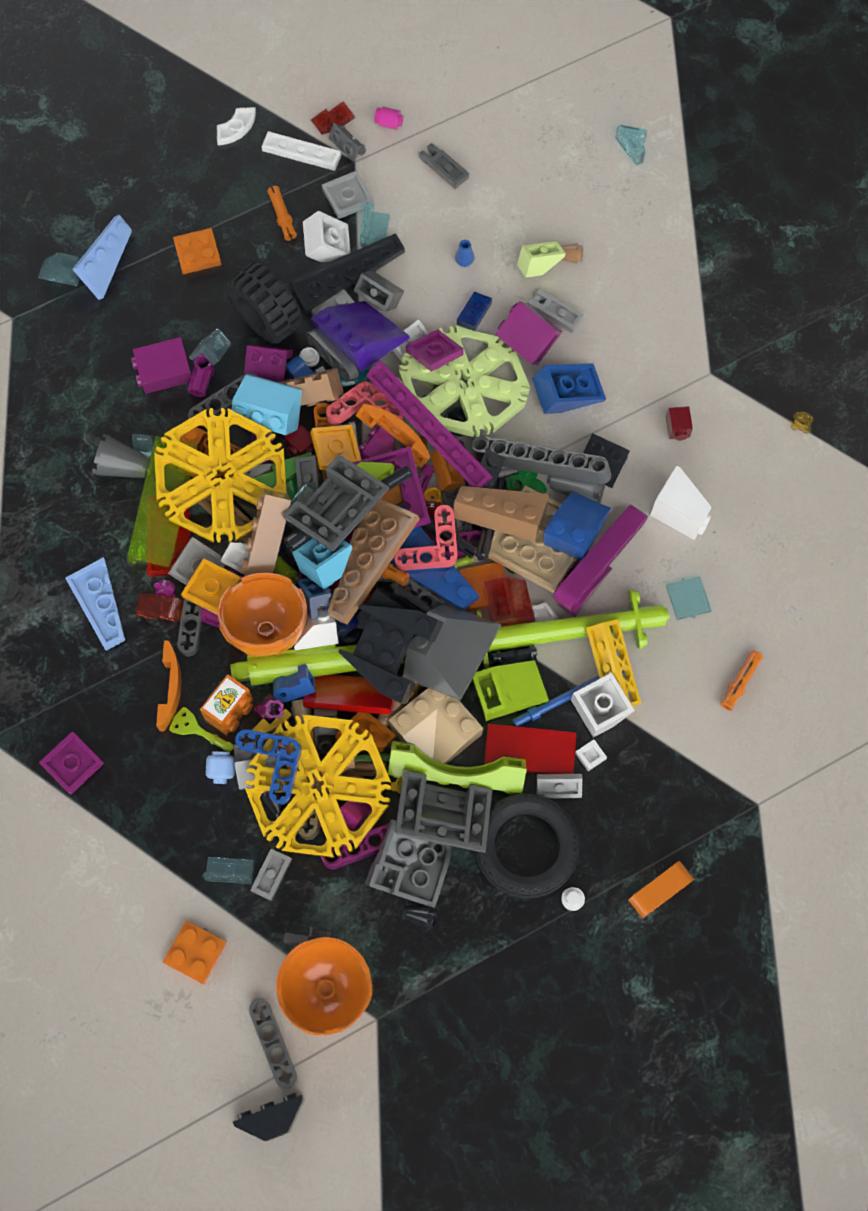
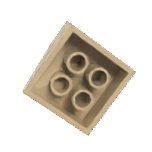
M427 688L389 719L390 729L402 742L415 744L423 753L444 764L449 763L483 733V727L458 699Z

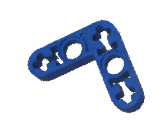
M252 730L240 731L236 735L235 742L241 750L277 757L269 796L276 804H286L292 796L301 755L300 744L295 739ZM249 735L251 740L257 741V736H260L257 742L258 749H255L256 745L253 743H247L244 746L241 739ZM266 739L274 740V748L270 751H265L262 747ZM281 740V745L286 747H289L290 743H293V746L296 748V751H292L291 754L288 755V752L286 750L280 749V753H277L279 749V741ZM284 765H288L292 769L291 775L286 778L281 777L279 774L280 768ZM278 779L282 782H289L288 786L283 785V791L286 793V796H282L280 800L275 795V791H280L281 784L277 783Z

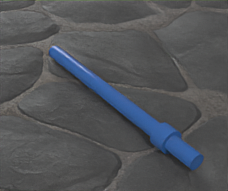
M597 676L538 707L533 706L527 709L526 713L512 719L514 725L518 727L530 720H537L541 717V714L571 700L574 692L599 680L600 677Z

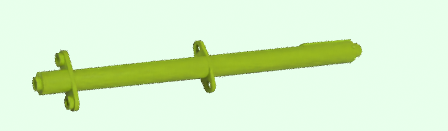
M631 589L628 590L630 611L501 626L487 652L588 637L586 627L616 619L619 620L622 632L634 630L637 648L642 649L648 644L647 635L642 633V629L665 626L666 621H669V612L667 608L664 609L663 605L638 608V604H640L639 592ZM475 610V615L482 617L481 610ZM612 625L609 626L611 634L614 633ZM335 644L300 650H286L279 655L266 657L248 655V661L231 664V675L238 682L250 680L251 686L273 683L275 678L279 676L294 674L298 672V666L304 664L308 666L313 677L357 671L338 653L339 649L353 654L357 644L335 647ZM486 653L482 660L484 669L489 668L488 653ZM406 654L401 664H405Z

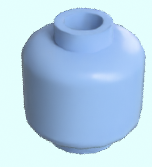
M212 751V755L206 758V776L213 779V783L226 784L227 779H232L235 776V758L230 755V752Z

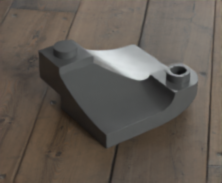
M391 820L380 850L371 864L365 885L435 908L449 865L451 846L395 834L396 821ZM436 844L440 845V850L438 852L434 850V846Z

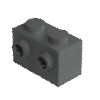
M373 270L361 273L354 288V291L361 295L362 298L372 302L385 312L396 309L404 293V290Z

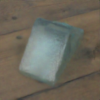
M619 125L617 127L616 140L636 166L642 164L646 152L643 143L646 140L647 130Z

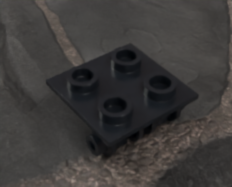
M592 433L583 453L607 459L611 471V479L605 483V486L613 488L623 465L628 459L630 450Z

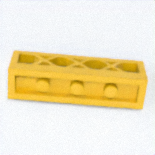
M616 619L586 627L600 679L612 673L628 700V691L631 693L633 702H630L632 707L642 704L619 620ZM611 625L614 631V637L612 636L609 626ZM616 649L619 650L620 657L617 656ZM622 670L625 671V679L623 678Z

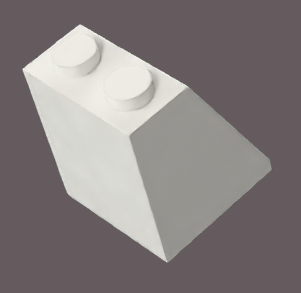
M676 466L656 498L650 516L695 540L698 534L703 535L712 517L709 515L712 507L684 471Z

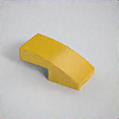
M285 709L283 711L284 714L279 719L276 718L271 724L263 718L252 731L269 734L275 731L281 723L283 725L284 721H288L292 714Z

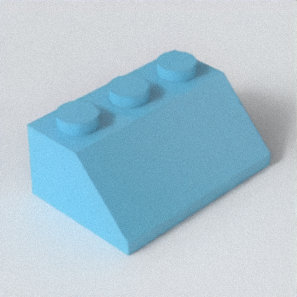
M246 374L233 398L232 411L273 432L287 435L298 430L302 389Z

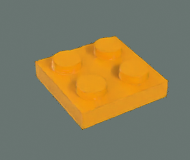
M352 425L312 428L310 433L320 470L326 469L339 454L352 463L361 460Z
M203 558L181 595L183 598L218 615V606L222 595L229 586L233 588L240 583L241 577Z

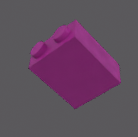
M519 301L510 309L508 318L499 324L498 332L495 335L529 363L539 365L562 332L528 304Z
M181 337L133 349L135 357L131 358L134 370L138 369L139 375H136L138 386L143 387L145 394L190 383L191 372Z

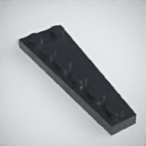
M395 233L289 280V285L305 314L308 315L311 313V310L342 290L346 291L357 284L361 273L372 270L374 272L404 254L405 248Z

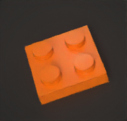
M212 228L173 237L183 274L222 265Z
M185 921L163 963L205 985L227 942Z

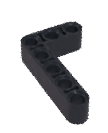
M236 495L233 496L234 504L252 521L257 516L258 509H256V505ZM285 523L279 551L299 569L292 552L307 543L312 537L299 528L293 530Z

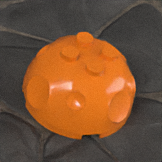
M255 573L245 576L233 588L229 586L220 599L218 606L220 630L231 645L247 655L253 657L279 655L298 642L305 628L308 609L303 591L298 589L292 583V580L275 573Z
M330 937L308 940L296 946L283 960L276 980L278 1003L285 1017L303 1032L316 1036L339 1033L351 1027L362 1016L369 1005L373 991L369 967L362 955L350 944Z

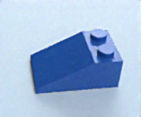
M594 363L544 365L532 377L544 414L563 413L606 400Z
M571 492L553 515L544 531V545L582 561L592 546L611 508Z

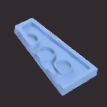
M120 215L115 216L72 269L98 299L104 298L132 232V229Z
M104 557L66 577L65 579L105 650L107 651L125 641Z

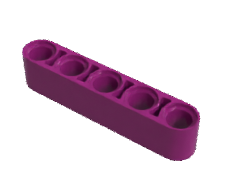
M389 824L370 830L359 844L360 850L357 854L352 855L348 853L347 846L342 845L340 847L341 856H338V859L332 863L326 860V856H321L323 864L328 869H337L378 854ZM372 837H379L381 843L373 847L369 844V840Z

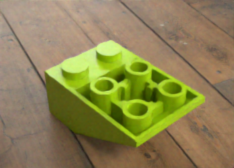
M535 660L484 669L476 672L472 679L486 721L549 701Z

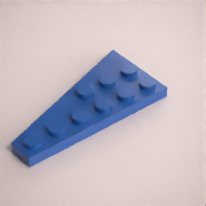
M398 503V504L396 505V506H398V507H401V508L405 509V508L401 505V503ZM419 526L413 528L400 549L436 546V544ZM423 553L420 556V560L424 563L430 562L432 559L429 553ZM413 554L414 563H417L416 554ZM402 556V564L407 563L408 559L406 556ZM393 557L390 563H392L394 567L397 568ZM454 565L444 568L404 571L410 574V580H415L423 588L436 593L441 599L457 609L464 610L479 599L477 592Z

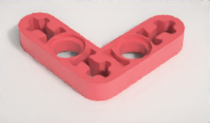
M368 381L359 383L326 409L327 421L334 425L343 423L359 411L363 404L384 409L404 421V415L373 383ZM349 400H353L356 402V404L350 406L347 405L346 402ZM381 400L384 401L385 404L382 406H378L375 404V402Z
M441 505L435 510L437 546L399 549L394 556L395 565L398 569L406 571L451 567L457 562L455 520L453 509L450 506ZM442 512H446V515H448L447 525H443ZM448 531L452 534L450 540L445 541L440 538V534ZM448 546L451 555L450 560L442 557L445 556V547ZM423 553H429L432 559L430 562L424 563L420 560V556ZM413 554H416L417 563H414ZM405 555L408 560L406 561L407 563L402 564L401 559Z

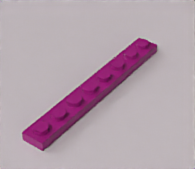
M381 360L366 374L375 386L472 487L484 488L494 478Z

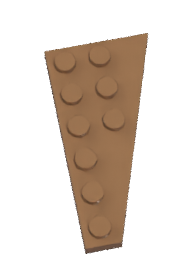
M380 499L359 522L350 542L352 551L339 585L334 590L327 611L330 617L345 624L349 623L358 610L359 605L365 600L420 520L417 514Z

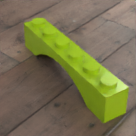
M392 741L388 775L402 779L404 770L427 775L426 781H436L442 785L458 784L464 788L475 785L492 789V791L500 790L507 794L522 793L526 760L501 757L494 762L481 766L456 767L432 759L415 744Z

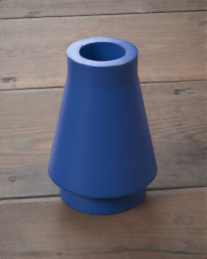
M462 240L455 254V261L462 267H468L473 263L475 257L471 242L469 240Z

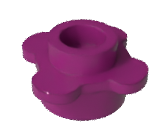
M160 580L155 582L154 587L156 590L154 593L162 599H175V594L173 593L175 585L171 581Z

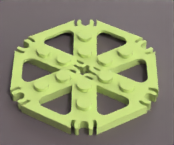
M449 326V333L444 334L462 348L461 339L464 337L486 342L488 348L470 362L464 350L463 356L432 372L405 352L403 354L401 364L407 366L399 365V379L451 432L474 437L475 434L476 437H479L480 429H484L486 434L489 435L491 429L494 433L525 407L527 397L522 395L528 396L530 385L515 350L512 352L510 346L509 348H503L505 342L497 336L455 326V328ZM509 361L513 366L517 380L511 382L488 375L504 362ZM461 375L462 378H464V380L467 381V386L466 383H464V381L461 380ZM411 378L440 386L426 397L421 398L416 395ZM482 396L510 403L511 405L498 416H491L486 409ZM459 399L467 421H455L444 418L440 414Z

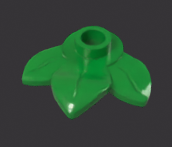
M520 470L517 475L510 476L506 481V489L510 491H522L526 485L539 493L544 494L547 492L545 484L541 480L536 479L538 473ZM515 481L520 484L519 488L514 486Z

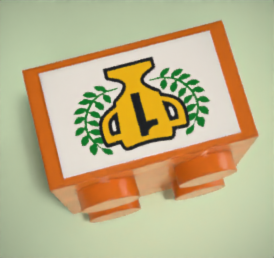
M227 674L200 708V711L206 722L227 736L230 732H234L240 724V718L251 711L254 701L249 689Z

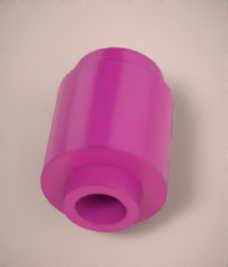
M384 106L382 108L377 107L374 116V122L379 126L394 130L402 127L404 120L401 110Z

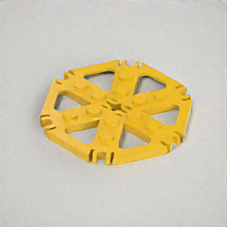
M210 408L209 417H207L205 409L164 434L165 437L161 438V442L165 443L167 447L164 449L156 447L157 453L154 452L157 502L164 499L160 501L159 507L168 505L170 510L165 512V516L170 517V521L213 543L214 534H217L216 541L220 543V536L226 534L229 538L228 541L232 542V533H234L236 542L253 531L251 530L253 520L244 526H237L235 524L233 494L256 506L258 498L261 496L262 488L287 494L284 448L278 451L282 444L272 445L270 442L275 439L276 435L271 434L272 431L228 408V417H225L224 408H221L220 416H215L213 408ZM231 425H238L254 433L257 440L231 455L229 427ZM197 426H204L207 429L209 456L180 442V437ZM271 460L276 466L277 484L271 488L245 475V473L263 462ZM172 463L196 475V477L170 492L165 488L164 467L166 464ZM218 470L221 473L227 471L224 475L225 479L215 478ZM211 495L212 525L210 527L204 528L185 518L184 512L186 509Z
M302 714L304 724H302L303 722L299 716H295L297 720L296 726L291 727L286 720L284 725L288 730L285 732L281 723L273 733V735L293 738L301 746L298 764L300 771L296 773L292 794H295L294 798L276 821L272 822L267 818L260 797L263 792L270 791L275 768L267 767L266 760L269 756L256 754L249 763V766L258 768L256 770L254 768L247 769V772L253 773L255 778L252 781H245V784L254 786V788H245L263 836L266 837L267 833L272 830L267 836V840L271 841L275 836H278L279 843L276 845L278 849L282 848L284 843L287 842L281 851L335 858L332 848H334L338 856H341L340 847L342 845H346L350 852L353 851L350 841L352 840L355 848H357L389 805L379 803L380 801L384 803L390 802V798L382 797L383 790H391L392 787L387 784L382 785V783H391V780L372 734L364 741L369 734L368 730L358 735L356 733L360 726L358 723H355L351 730L349 729L354 720ZM314 727L339 729L342 733L341 737L321 761L311 737V730ZM268 739L263 745V749L265 751L272 750L275 744L274 740ZM290 743L291 750L296 751L293 743ZM366 750L369 752L377 771L375 779L341 776L360 751ZM286 769L279 770V774L283 778L289 777L292 770ZM314 774L316 779L324 782V785L321 786L323 796H321L317 789L312 788L315 785ZM278 779L277 783L281 784L280 791L275 792L285 793L283 791V785L285 784L288 786L289 782H282ZM337 800L368 803L371 805L372 812L359 830L353 832L348 829ZM314 810L317 813L327 839L326 843L322 846L300 844L295 839L296 833Z

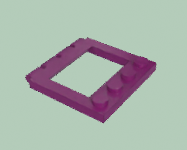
M410 446L353 462L355 465L360 462L391 463L394 465L395 472L404 466H408L413 476L399 485L405 510L418 515L420 520L415 527L431 523ZM358 525L346 537L347 542H351L354 530Z

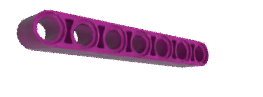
M630 504L558 587L553 595V599L571 611L642 528L648 516Z

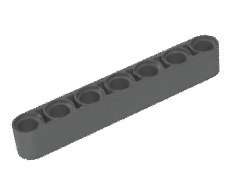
M487 436L476 437L471 442L472 450L478 461H480L488 449L506 458L502 466L506 468L594 484H605L611 479L608 461L601 456Z

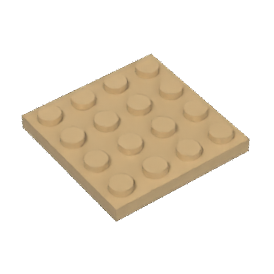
M526 485L521 491L539 493ZM549 498L547 512L535 542L495 530L488 558L554 593L577 560V558L544 545V531L562 504Z

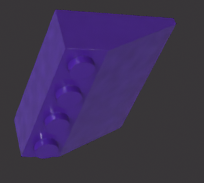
M366 301L326 307L311 318L314 328H317L355 364L360 372L410 339L406 332Z

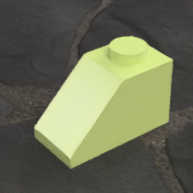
M557 241L524 245L521 248L517 266L525 278L544 275L563 259L566 253Z

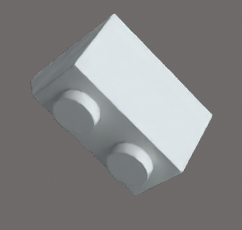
M317 211L303 221L305 253L307 257L319 262H329L351 253L348 224L320 211Z
M323 605L317 609V619L311 620L307 614L306 625L298 642L294 645L295 650L339 644L335 618L330 617L329 614L324 612Z
M612 673L574 692L571 698L573 705L593 738L614 727L634 712L632 705Z

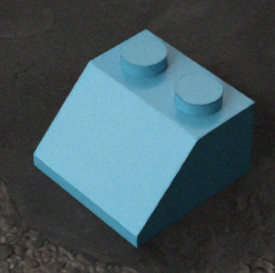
M312 538L292 553L300 572L325 589L342 577L352 551V546L343 540L332 552Z

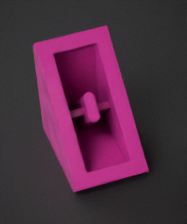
M352 801L346 802L340 808L348 829L353 832L359 829L372 811L370 804Z

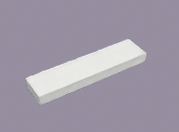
M269 131L262 145V151L334 171L341 157V151Z

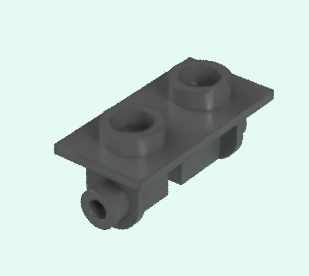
M333 123L329 139L347 157L355 162L357 155H363L366 152L365 146L357 139H353V135L344 126Z

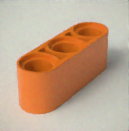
M678 861L628 900L643 919L692 882L694 878L681 861Z

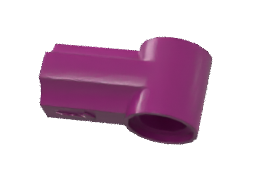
M200 353L194 358L195 366L188 386V393L197 397L206 396L211 376L215 373L212 358L207 353ZM209 364L207 367L201 368V365Z
M268 694L253 710L261 719L264 718L269 722L272 718L279 719L284 714V705L280 700H276L271 694Z

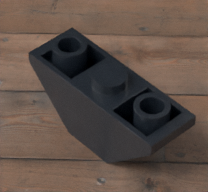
M295 1092L284 1096V1102L275 1105L274 1101L261 1105V1111L252 1114L251 1110L237 1115L238 1120L233 1121V1125L265 1142L288 1134L305 1101L304 1096H297Z

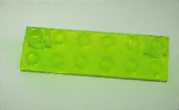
M155 436L127 559L128 563L137 564V561H143L170 567L180 525L170 521V517L165 516V512L170 510L168 505L159 507L160 501L164 499L157 502L154 452L157 453L156 447L164 449L167 445L161 442L162 437ZM182 442L197 450V445ZM172 463L166 464L164 467L165 488L170 492L185 484L191 478L190 472Z

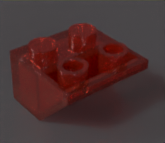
M503 577L484 581L483 590L491 621L499 623L501 626L535 622L526 580Z

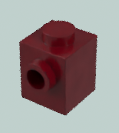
M689 406L668 409L666 423L669 439L681 441L690 438L693 426Z
M300 423L298 424V430L284 436L285 445L288 447L287 450L293 457L310 452L313 456L316 453L311 434Z

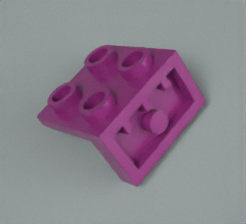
M247 345L244 374L253 373L257 377L274 382L285 381L287 359L292 358L293 350L261 345Z

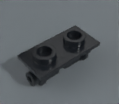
M534 645L491 651L494 667L533 660L538 665L537 649Z

